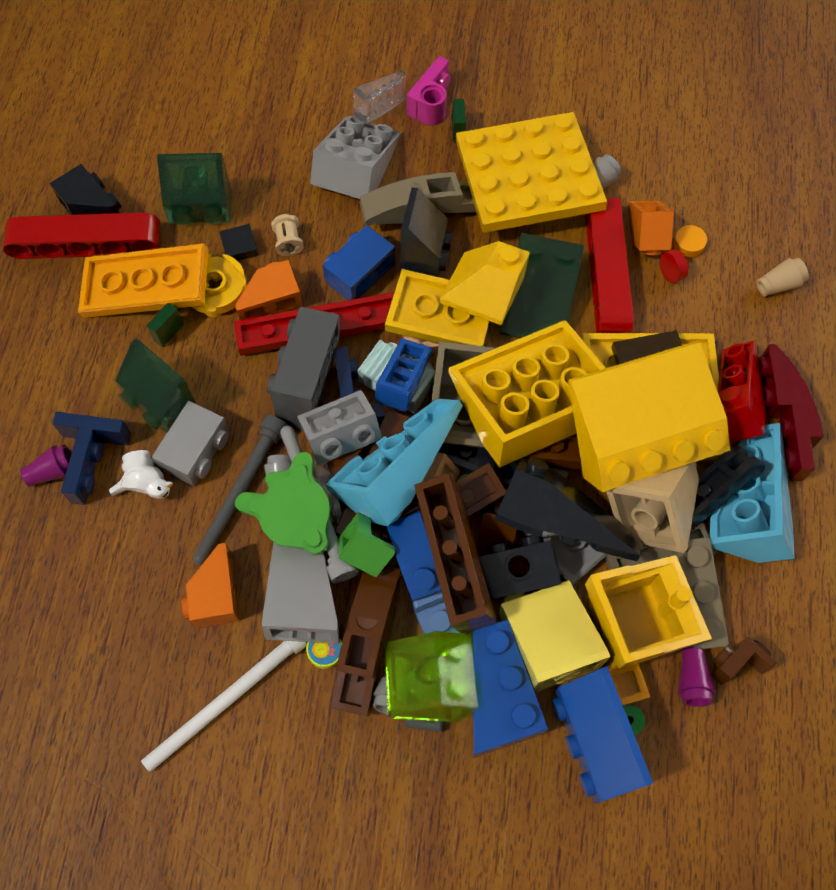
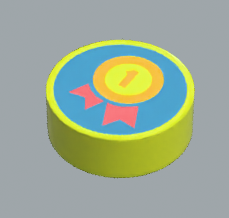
M340 639L339 644L307 642V656L314 666L321 669H330L337 665L342 641Z

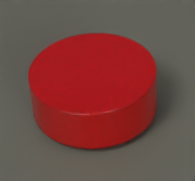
M672 249L660 256V270L667 281L675 283L687 277L689 271L688 261L681 251Z

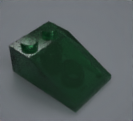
M521 233L518 248L530 252L524 279L503 324L500 326L499 334L522 338L566 320L568 322L585 245Z

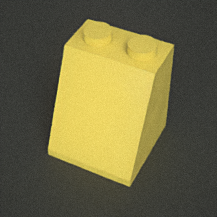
M569 580L559 585L538 589L537 592L526 596L523 592L504 598L505 603L501 604L498 613L501 621L509 620L535 693L594 672L611 657Z

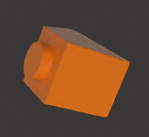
M629 201L633 245L645 255H659L661 250H671L674 211L661 201Z
M289 260L272 262L256 270L235 304L240 320L297 310L300 306L303 307L300 291Z
M226 543L216 546L186 584L187 597H182V612L184 618L189 619L196 628L239 621L232 552Z

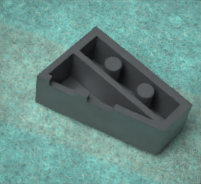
M300 306L296 319L291 318L287 330V337L289 339L287 345L281 346L277 359L279 368L277 373L271 374L269 378L267 393L271 394L275 417L281 419L293 429L302 430L298 415L315 409L318 402H324L326 393L322 391L327 373H331L335 358L334 349H337L341 334L339 314Z

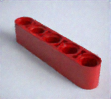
M619 197L606 198V210L585 214L596 333H632L633 308L621 200Z
M150 213L11 217L6 221L2 249L6 255L16 259L92 257L159 249L160 219Z

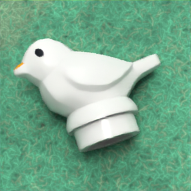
M137 450L122 456L123 464L121 466L125 473L121 480L109 489L111 496L118 495L124 491L140 492L156 499H163L169 495L173 482H167L164 479L162 471L154 466L155 462L151 458L149 451Z

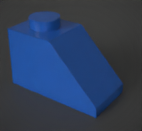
M420 511L400 517L395 522L389 524L387 529L392 545L395 547L399 567L412 601L441 591Z

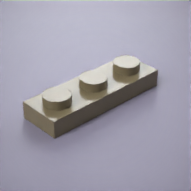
M710 537L690 539L685 553L672 551L673 556L676 555L712 639L689 648L708 649L725 647L729 645Z

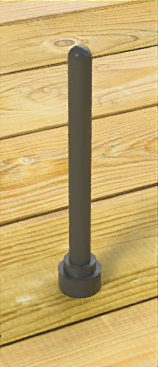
M269 414L264 417L259 426L261 429L259 442L193 556V561L196 565H202L212 553L236 510L235 500L237 496L247 491L272 445L277 444L279 440H283L280 431L284 426L289 425L281 419Z

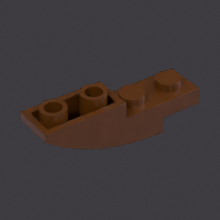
M385 566L377 577L363 571L338 657L336 671L339 672L331 704L332 709L370 716L373 702L372 694L376 688L385 641H388L399 591L402 576L400 568Z

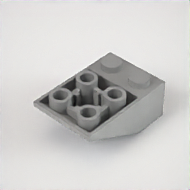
M346 116L313 150L310 184L358 199L378 189L399 142L401 132L395 131L392 127L385 124L375 125L365 122L363 118L358 116Z

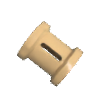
M289 214L275 217L271 222V226L277 236L276 252L281 256L299 254L303 250L304 245L303 240L298 236V218L295 215Z

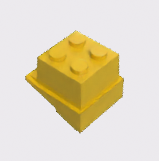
M676 555L590 575L585 583L588 591L586 602L598 633L611 656L609 661L612 668L617 667L620 670L712 639Z

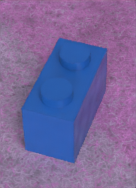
M366 225L359 233H353L337 253L333 252L326 258L323 264L325 282L347 300L360 298L396 264L395 246Z

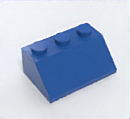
M608 667L598 669L556 689L554 692L555 699L551 700L557 720L559 722L564 721L569 736L565 737V742L572 759L578 758L583 771L582 774H579V780L587 798L592 796L596 804L654 784Z

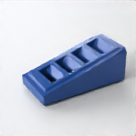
M401 338L376 383L375 400L378 403L395 409L407 411L431 357L433 348ZM403 354L418 358L419 360L415 361L403 357ZM398 365H399V366H402V367H405V368H408V369H411V370H413V371H410V370H407V369L398 367ZM393 377H394V378H397V379H400V380H403V381H406L407 383L402 382V381H399V380H396V379H393Z

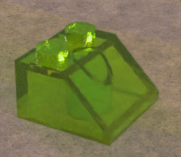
M435 631L389 641L385 644L389 718L460 722L478 708L471 634Z

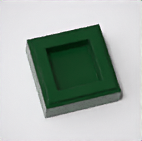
M454 99L452 101L451 120L454 143H456V133L466 130L464 99Z
M168 303L147 324V328L154 342L164 347L184 323L178 309Z

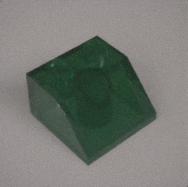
M222 153L157 155L162 205L169 223L185 225L189 223L207 222L217 224L220 222H231L232 189Z
M134 339L115 379L122 392L118 396L130 409L134 410L138 407L144 413L142 418L154 430L160 427L168 433L188 400L195 404L196 402L185 379L140 340Z

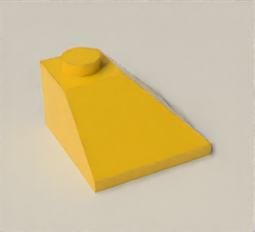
M500 241L464 252L440 298V303L502 325L524 279L530 252Z

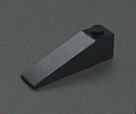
M523 457L499 507L495 517L496 521L538 537L542 536L543 531L561 536L562 543L574 545L575 542L579 541L589 542L590 546L597 552L638 561L643 540L560 473L549 468L548 464L536 458L526 459Z

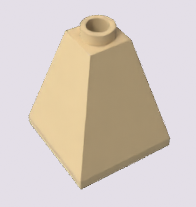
M696 462L606 491L614 518L643 540V545L685 553L688 548L699 483Z

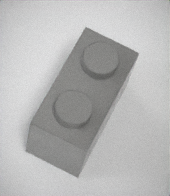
M188 400L152 456L158 468L195 487L200 478L203 479L208 474L212 464L211 459L216 451L223 449L228 441L229 429L224 417Z

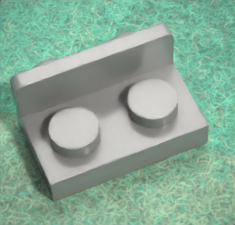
M362 390L297 416L319 465L372 444L382 438L376 414Z

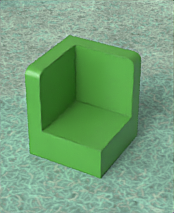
M360 512L355 515L339 536V559L374 577L379 575L395 554L394 546L371 534V518Z

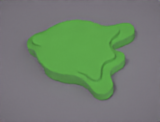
M308 452L298 453L288 470L268 473L265 477V482L268 486L266 493L243 492L237 496L235 507L241 513L256 517L260 522L262 530L277 545L306 550L312 555H320L329 547L328 522L332 505L326 492L314 478V459Z

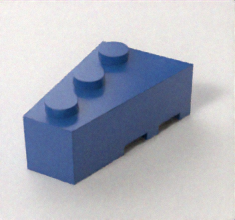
M509 620L474 630L471 636L472 759L543 735L548 730Z

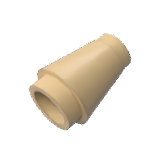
M787 258L757 279L756 284L761 295L765 297L802 287L803 282L808 281L809 273L806 265L800 258Z

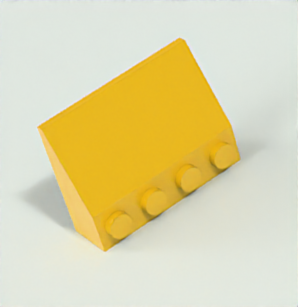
M564 320L449 367L448 373L481 443L500 468L576 434L568 380L605 369L606 367L568 322Z
M698 341L568 380L583 477L602 492L730 451L727 417L701 343Z

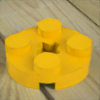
M208 254L205 302L202 306H193L192 308L205 313L211 318L219 317L222 313L234 309L235 304L247 287L246 276L241 264L229 255L222 254V257H212L211 254ZM210 280L215 282L222 280L219 287L209 288L208 282Z

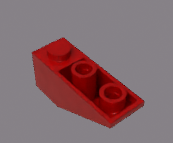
M754 340L743 344H734L722 350L718 394L727 417L728 434L731 443L765 434L766 408L757 347Z

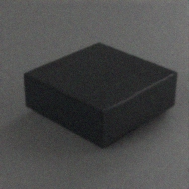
M250 224L219 231L225 255H229L236 260L258 255Z

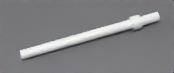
M297 641L282 642L143 758L141 762L149 772H152L293 652L297 655L307 646V643Z

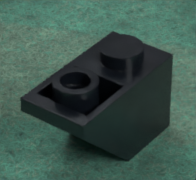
M82 164L49 183L57 199L70 215L119 213L118 210L122 208L112 192L106 193L103 190L105 186L95 172L90 174Z

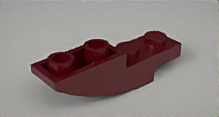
M769 344L761 357H758L767 419H779L782 426L786 469H788L790 481H804L816 469L813 448L824 437L821 419L808 386L797 368L776 344Z

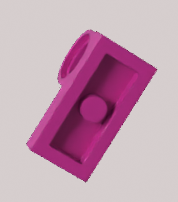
M439 56L407 94L408 116L427 125H437L444 121L446 117V88L450 82L449 60Z

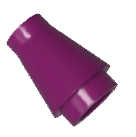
M53 445L29 465L20 469L23 481L27 486L32 487L39 483L64 478L72 452L66 445L59 447Z
M700 648L685 649L682 651L678 695L682 697V703L686 706L703 707L711 705L716 690L705 660L704 650Z

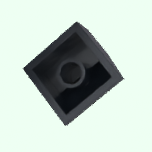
M413 187L411 188L402 224L400 274L401 270L405 269L439 277L440 271L446 272L448 252L444 251H450L452 232L447 231L448 218L418 188Z

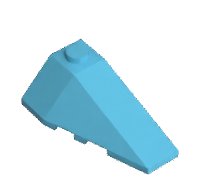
M436 399L405 421L403 424L404 430L401 433L389 438L385 436L376 442L377 450L363 460L359 455L353 458L325 486L355 513L360 512L371 518V523L389 526V524L400 518L402 511L412 502L416 494L414 485L421 483L463 406L460 400Z
M779 422L765 425L764 435L740 441L739 446L748 452L749 457L755 456L765 463V470L757 479H750L710 515V541L713 549L756 563L794 559L793 522L782 426Z

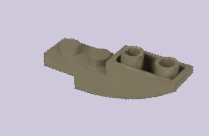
M455 172L436 173L404 179L375 189L361 196L359 200L365 225L403 223L412 187L418 188L442 213L477 212L468 181H458Z

